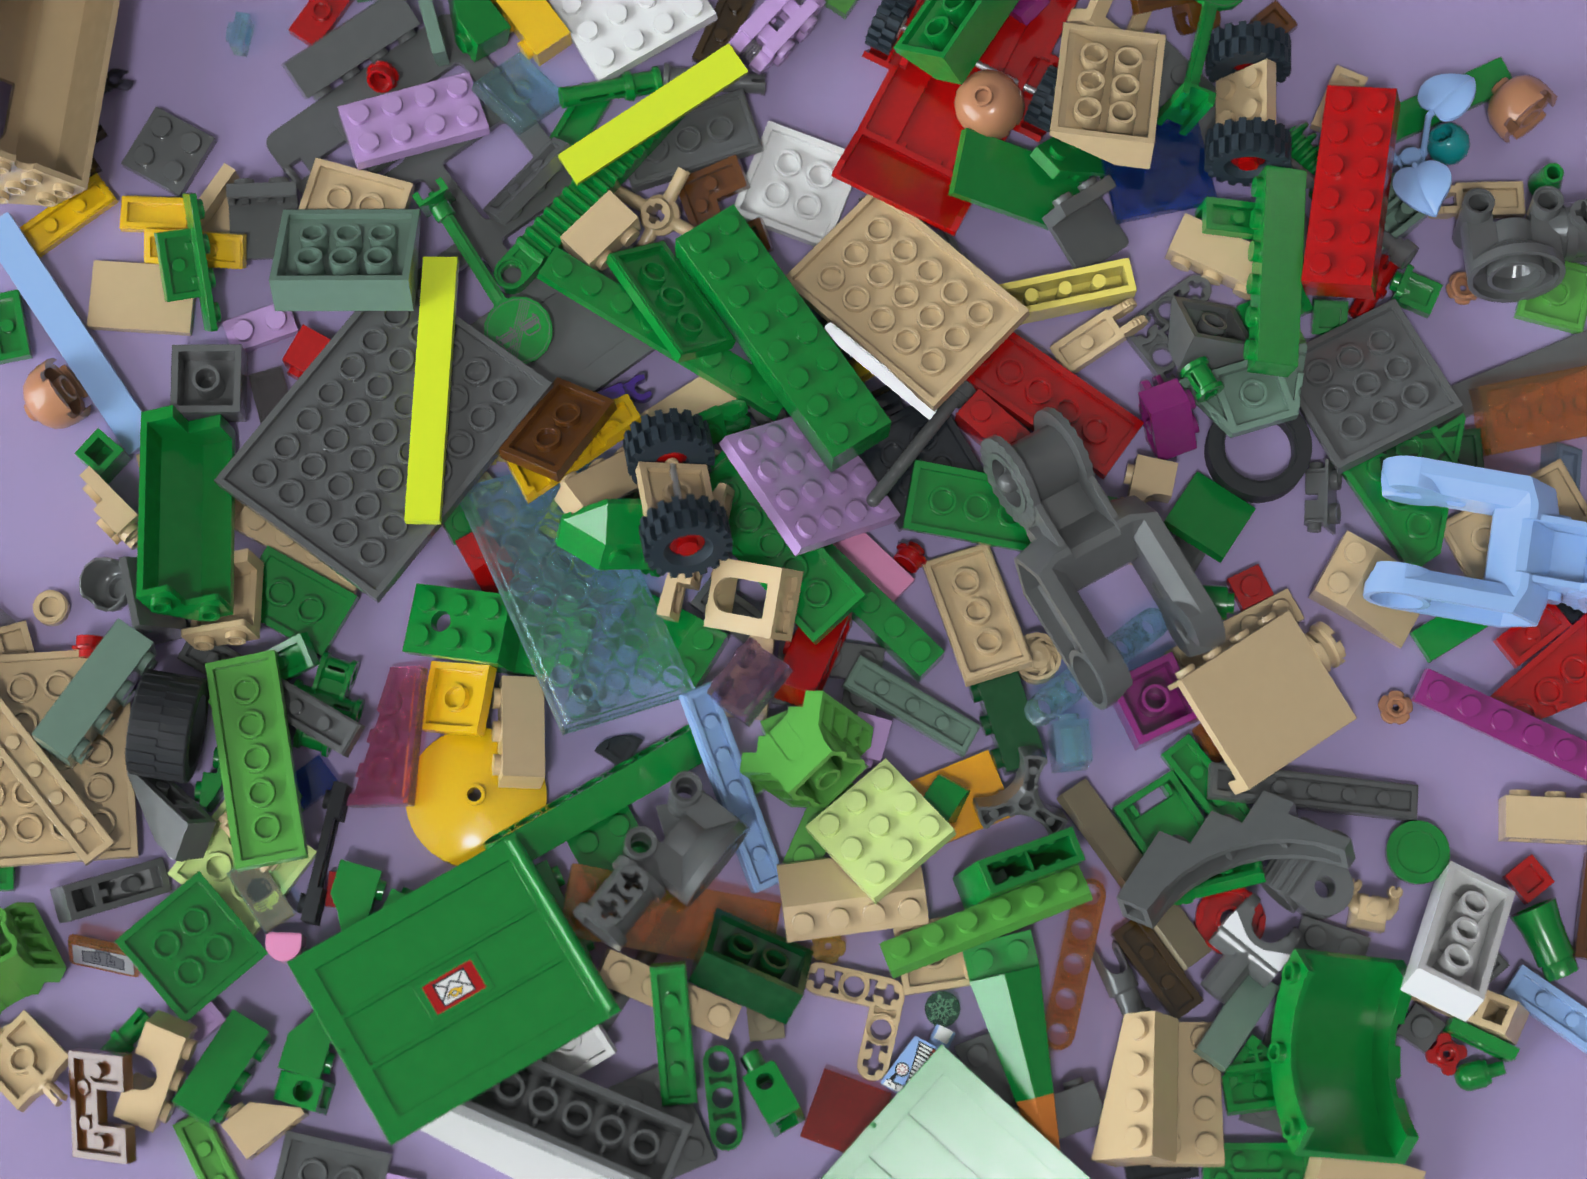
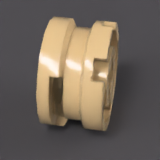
M1318 621L1309 627V632L1304 633L1326 670L1330 672L1331 667L1337 668L1345 662L1342 658L1346 656L1341 640L1336 642L1332 636L1335 632L1324 622Z
M1039 632L1025 635L1024 639L1033 660V666L1018 671L1020 679L1027 682V684H1044L1055 676L1061 665L1062 657L1047 634Z

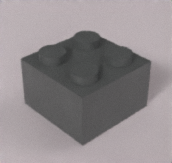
M242 344L172 345L170 405H174L188 421L221 414L227 422H246L248 354Z

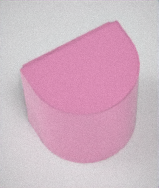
M268 932L266 934V949L272 958L287 964L288 961L302 954L301 950L302 947L306 948L307 938L301 933Z

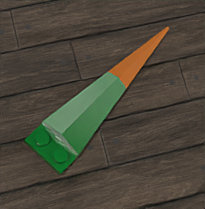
M1030 929L997 937L962 951L970 985L1021 1116L1060 1150L1040 964Z

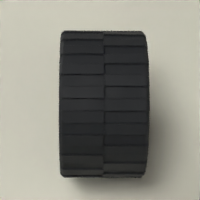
M148 669L142 674L132 703L126 735L125 765L129 774L185 784L191 780L198 765L207 724L209 689L205 678Z

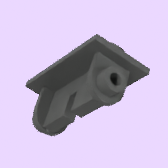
M1325 459V468H1323V463L1311 462L1309 463V469L1305 472V494L1318 495V500H1305L1304 525L1307 526V532L1319 533L1321 532V527H1324L1332 535H1335L1336 524L1341 522V507L1336 502L1337 490H1341L1342 475L1338 474L1329 459Z

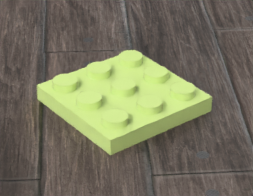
M886 758L805 826L807 832L875 904L957 835L955 829Z
M224 800L212 815L216 824L204 858L187 859L183 862L177 861L167 874L183 885L200 871L255 937L263 925L231 878L232 873L237 871L234 865L231 839L220 828L222 823L218 820L227 811ZM308 844L309 858L281 863L273 872L268 871L284 897H286L315 859L317 851Z

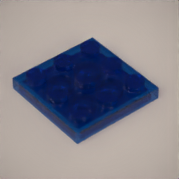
M1168 119L1161 126L1157 124L1150 169L1114 165L1101 159L1104 176L1106 177L1110 174L1117 185L1109 192L1116 224L1198 208L1207 196L1217 198L1213 179L1208 176V172H1205V146L1199 122L1186 136L1180 134L1181 124Z

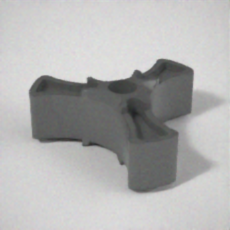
M1021 746L1018 748L1020 756L1019 769L1016 772V777L1006 789L1000 790L998 794L973 798L974 810L985 829H988L996 821L1007 816L1012 817L1013 815L1032 817L1045 827L1049 835L1063 830L1068 823V819L1062 809L1048 805L1039 797L1038 780L1048 760L1043 751L1037 747Z

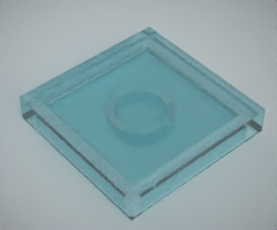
M518 52L474 82L471 89L518 135H521L561 107L558 87L521 52Z

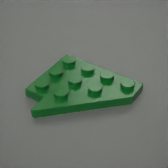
M1463 413L1440 429L1434 426L1420 433H1432L1435 438L1420 439L1418 436L1410 438L1414 440H1406L1386 450L1387 454L1380 453L1341 473L1390 547L1403 563L1423 566L1441 554L1449 508L1434 505H1408L1393 502L1389 499L1386 502L1385 497L1382 496L1380 457L1386 459L1393 456H1408L1418 453L1416 457L1423 455L1425 458L1437 460L1439 455L1445 452L1446 455L1442 457L1441 461L1458 463L1466 416ZM1457 431L1456 437H1442L1446 432Z

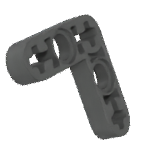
M1200 275L1187 277L1132 317L1134 319L1137 316L1145 315L1149 321L1148 324L1152 318L1156 323L1149 328L1146 339L1142 335L1138 337L1133 335L1126 337V339L1154 376L1160 374L1164 382L1176 378L1174 374L1169 379L1165 376L1171 373L1176 365L1173 359L1171 364L1166 367H1160L1153 361V354L1156 351L1165 350L1169 352L1166 334L1169 332L1170 320H1165L1160 316L1159 307L1166 303L1171 304V300L1176 294L1179 297H1186L1190 291V285L1193 288L1200 286L1203 289L1200 295L1201 299L1197 296H1193L1190 299L1208 302L1212 292L1211 285L1207 279ZM1178 370L1176 373L1177 376L1180 379H1183V377L1180 374L1181 370Z

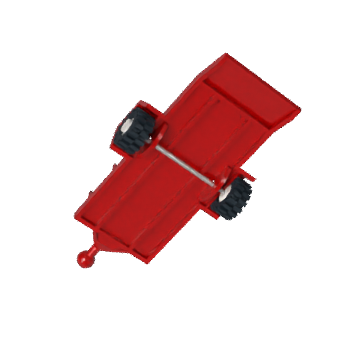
M882 0L865 37V44L871 48L865 50L862 57L888 69V72L831 176L955 236L973 205L948 195L961 130L964 129L957 119L954 105L956 92L960 84L935 79L898 54L893 48L926 0ZM1049 0L1050 3L1027 26L1009 15L968 75L969 77L974 72L988 69L1000 71L1012 78L1021 90L1025 104L1023 118L1019 125L1016 124L1012 130L1037 142L1042 141L1047 132H1050L1059 57L1053 55L1052 52L1059 38L1062 37L1063 23H1068L1069 14L1072 9H1075L1079 0ZM1007 135L1006 137H1004V138H1002V139H1000V140L1006 142L1007 139H1008V137H1009V135Z

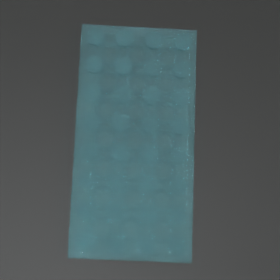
M589 462L576 472L580 473L586 470L587 467L591 464V462ZM512 474L476 483L460 502V505L562 735L679 700L680 694L695 688L663 618L656 615L658 607L641 570H597L556 545L555 539L561 516L565 514L554 500L561 487L560 483L529 504Z

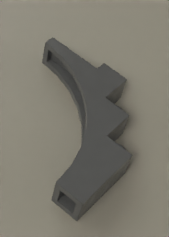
M1263 790L1243 823L1230 814L1221 815L1211 810L1191 843L1180 835L1173 834L1171 836L1159 831L1116 898L1122 916L1153 929L1168 909L1188 891L1212 876L1237 866L1270 859L1297 858L1322 861L1350 869L1356 857L1352 839L1339 830L1330 831L1320 827L1306 817L1298 818L1295 802L1283 794L1274 795Z

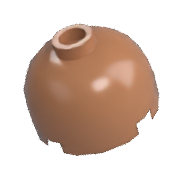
M988 69L974 72L967 77L957 89L954 101L957 119L964 129L969 128L987 137L997 139L1006 137L1016 124L1019 125L1025 108L1023 94L1014 80L1000 71Z
M1521 75L1510 80L1507 77L1503 78L1492 88L1494 95L1489 101L1487 110L1489 123L1506 143L1510 142L1509 136L1511 135L1517 140L1531 131L1547 116L1543 109L1548 103L1553 107L1557 96L1537 77Z
M49 358L29 373L23 385L24 410L28 417L35 422L38 421L42 425L53 429H63L73 426L88 417L91 412V405L85 408L82 398L88 396L87 392L70 368L65 364L57 367L53 364L57 359Z

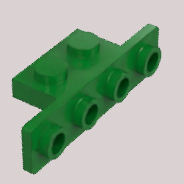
M183 193L188 228L154 233L165 302L199 297L204 330L209 332L218 331L217 323L221 322V311L218 302H213L212 288L216 287V280L212 267L208 268L206 254H210V242L207 233H202L201 220L205 219L204 205L201 199H197L196 193Z

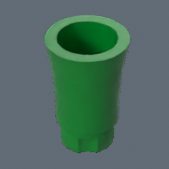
M1556 897L1531 905L1510 916V919L1530 949L1538 968L1542 969L1547 982L1564 978L1579 970L1578 963L1574 955H1572L1575 952L1564 928Z

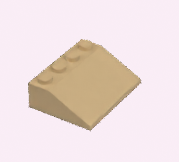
M1064 22L1049 135L1114 165L1150 169L1155 143L1166 35Z

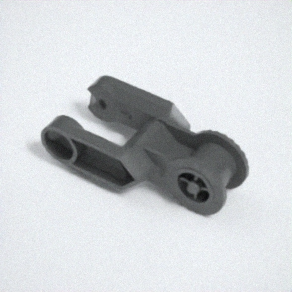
M1050 407L1039 410L1034 416V432L1012 444H1009L998 435H991L980 444L981 461L984 464L983 471L987 474L988 483L992 486L993 493L999 498V502L1006 509L1007 514L1012 516L1013 520L1018 522L1020 526L1024 527L1031 542L1014 558L1023 594L1080 689L1095 707L1104 710L1116 704L1133 682L1123 657L1116 647L1105 638L1078 591L1129 563L1133 565L1162 613L1165 625L1172 639L1188 657H1193L1214 650L1224 644L1226 634L1221 616L1158 512L1135 495L1113 500L1108 498L1095 478L1093 463L1089 459L1088 451L1084 448L1083 440L1077 435L1076 429L1070 425L1069 420L1064 418L1061 412Z

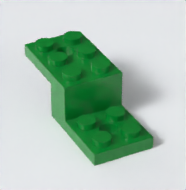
M416 583L402 651L410 655L491 665L497 668L496 673L544 677V679L583 684L597 616L591 612L528 605L509 594ZM449 614L450 625L444 631H438L437 622L439 618ZM555 636H561L563 640L562 647L557 652L550 653L548 648L550 640Z

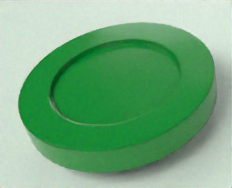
M1419 820L1409 821L1397 827L1390 834L1385 846V858L1389 869L1397 878L1409 884L1422 885L1437 879L1447 867L1450 859V847L1443 832L1435 825Z

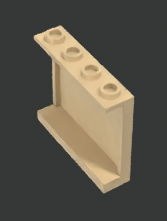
M1289 610L1278 616L1272 611L1256 621L1259 628L1251 633L1246 628L1229 638L1232 643L1231 646L1225 650L1219 646L1202 656L1205 661L1203 664L1196 668L1191 663L1175 673L1178 680L1167 686L1170 691L1179 687L1233 773L1235 779L1230 781L1228 785L1235 795L1251 789L1357 719Z

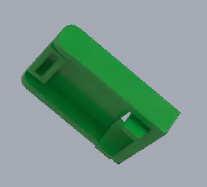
M1173 770L1112 809L1142 855L1145 854L1159 831L1171 836L1173 834L1180 835L1191 843L1205 821V818ZM1160 788L1167 799L1140 816V813L1133 804Z

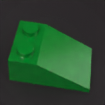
M638 588L602 648L680 694L701 686L727 645L728 634L719 629L705 627L704 620L681 609L678 623L662 619L656 615L660 598Z

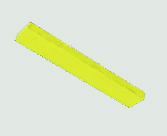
M728 43L558 154V158L576 185H579L747 75L748 70Z

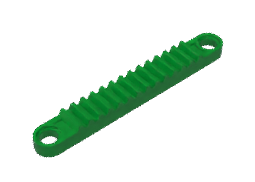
M686 115L581 184L576 185L572 179L571 184L563 188L561 195L556 196L553 203L544 209L543 214L536 217L534 224L526 228L524 235L517 238L516 243L496 264L494 277L501 291L514 295L525 290L537 277L538 272L554 248L563 249L560 236L606 192L610 190L614 194ZM506 269H519L521 278L516 283H506L502 279V274Z

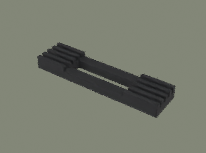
M333 781L332 790L326 789L322 808L327 809L309 886L307 894L301 892L297 912L302 913L300 920L307 924L320 926L327 892L323 887L339 822H345L352 788L347 783Z

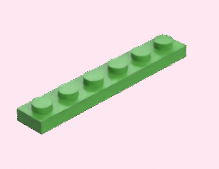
M1076 865L881 942L879 945L894 979L1093 900V897L1079 865Z

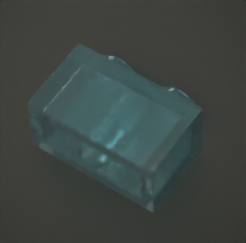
M1079 714L1058 716V721H1053L1047 731L1052 774L1087 770L1093 761L1088 718L1079 719Z

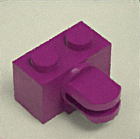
M1160 374L1153 376V387L1147 379L1140 381L1141 392H1138L1140 417L1144 422L1146 442L1155 457L1167 460L1197 449L1195 434L1199 433V426L1192 413V410L1196 408V404L1189 389L1184 390L1177 378L1164 382Z

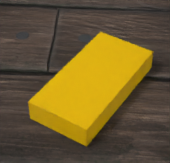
M122 196L121 232L144 233L146 228H188L183 198Z

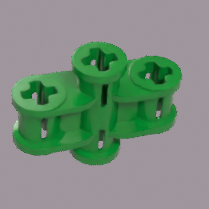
M325 651L320 659V665H318L312 687L305 685L301 679H297L294 685L360 723L365 707V699L358 698L356 701L349 698L358 675L360 661H345L332 657L331 652ZM296 729L293 740L294 748L299 749L303 746L321 752V755L326 758L330 755L331 748Z

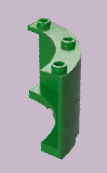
M1294 948L1289 961L1284 965L1274 1011L1268 1058L1271 1062L1273 1093L1282 1127V1134L1294 1155L1405 1165L1419 1139V1135L1410 1119L1405 1099L1398 1098L1396 1080L1401 1078V1046L1395 1045L1398 1024L1404 1025L1412 995L1400 990L1408 967L1404 960Z

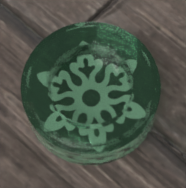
M935 992L925 1003V1016L934 1026L939 1024L943 1027H948L958 1019L960 1003L950 992Z

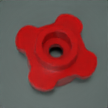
M1440 1033L1436 1037L1437 1041L1433 1042L1426 1051L1425 1058L1428 1063L1441 1068L1442 1074L1451 1076L1455 1074L1456 1065L1459 1061L1467 1057V1048L1464 1045L1456 1044L1451 1039L1449 1033ZM1445 1051L1449 1052V1056L1447 1058L1443 1055Z

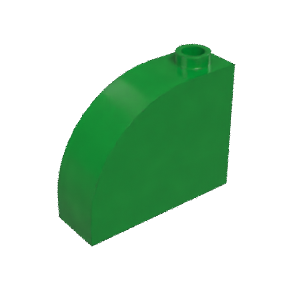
M1069 827L978 860L952 879L963 907L967 909L1074 867L1086 859L1073 827Z

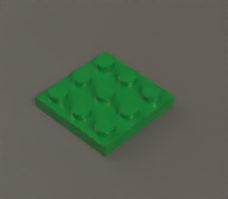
M200 871L114 941L179 1019L186 1022L268 954Z

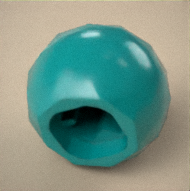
M1451 122L1440 124L1430 132L1427 150L1433 160L1450 166L1458 164L1467 156L1470 148L1469 135L1460 125Z

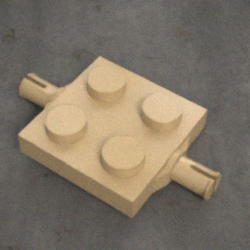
M23 1010L12 1023L2 1028L0 1027V1092L21 1112H24L43 1094L56 1107L62 1105L63 1102L60 1099L66 1101L68 1096L55 1082L58 1076L69 1066L68 1052L30 1013Z

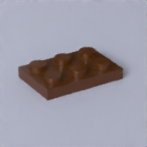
M557 377L552 383L553 388L523 418L501 445L499 453L501 458L559 482L617 408L615 400Z

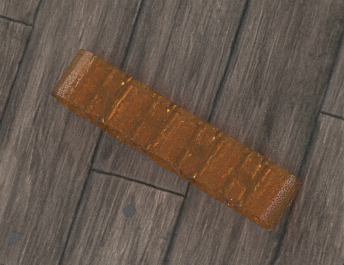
M1086 878L1085 880L1088 886L1097 892L1098 900L1096 904L1087 905L1083 903L1067 911L1045 1009L1047 1037L1049 1028L1053 1025H1059L1066 1031L1067 1038L1061 1045L1052 1043L1048 1038L1049 1050L1052 1052L1065 1050L1072 1044L1075 1038L1106 899L1104 885L1094 878ZM1082 921L1089 926L1090 935L1087 939L1080 940L1072 934L1071 928L1074 922ZM1075 956L1081 960L1082 970L1079 974H1070L1065 970L1064 960L1066 957ZM1065 990L1073 995L1074 1005L1071 1009L1065 1010L1057 1005L1056 995L1059 991Z

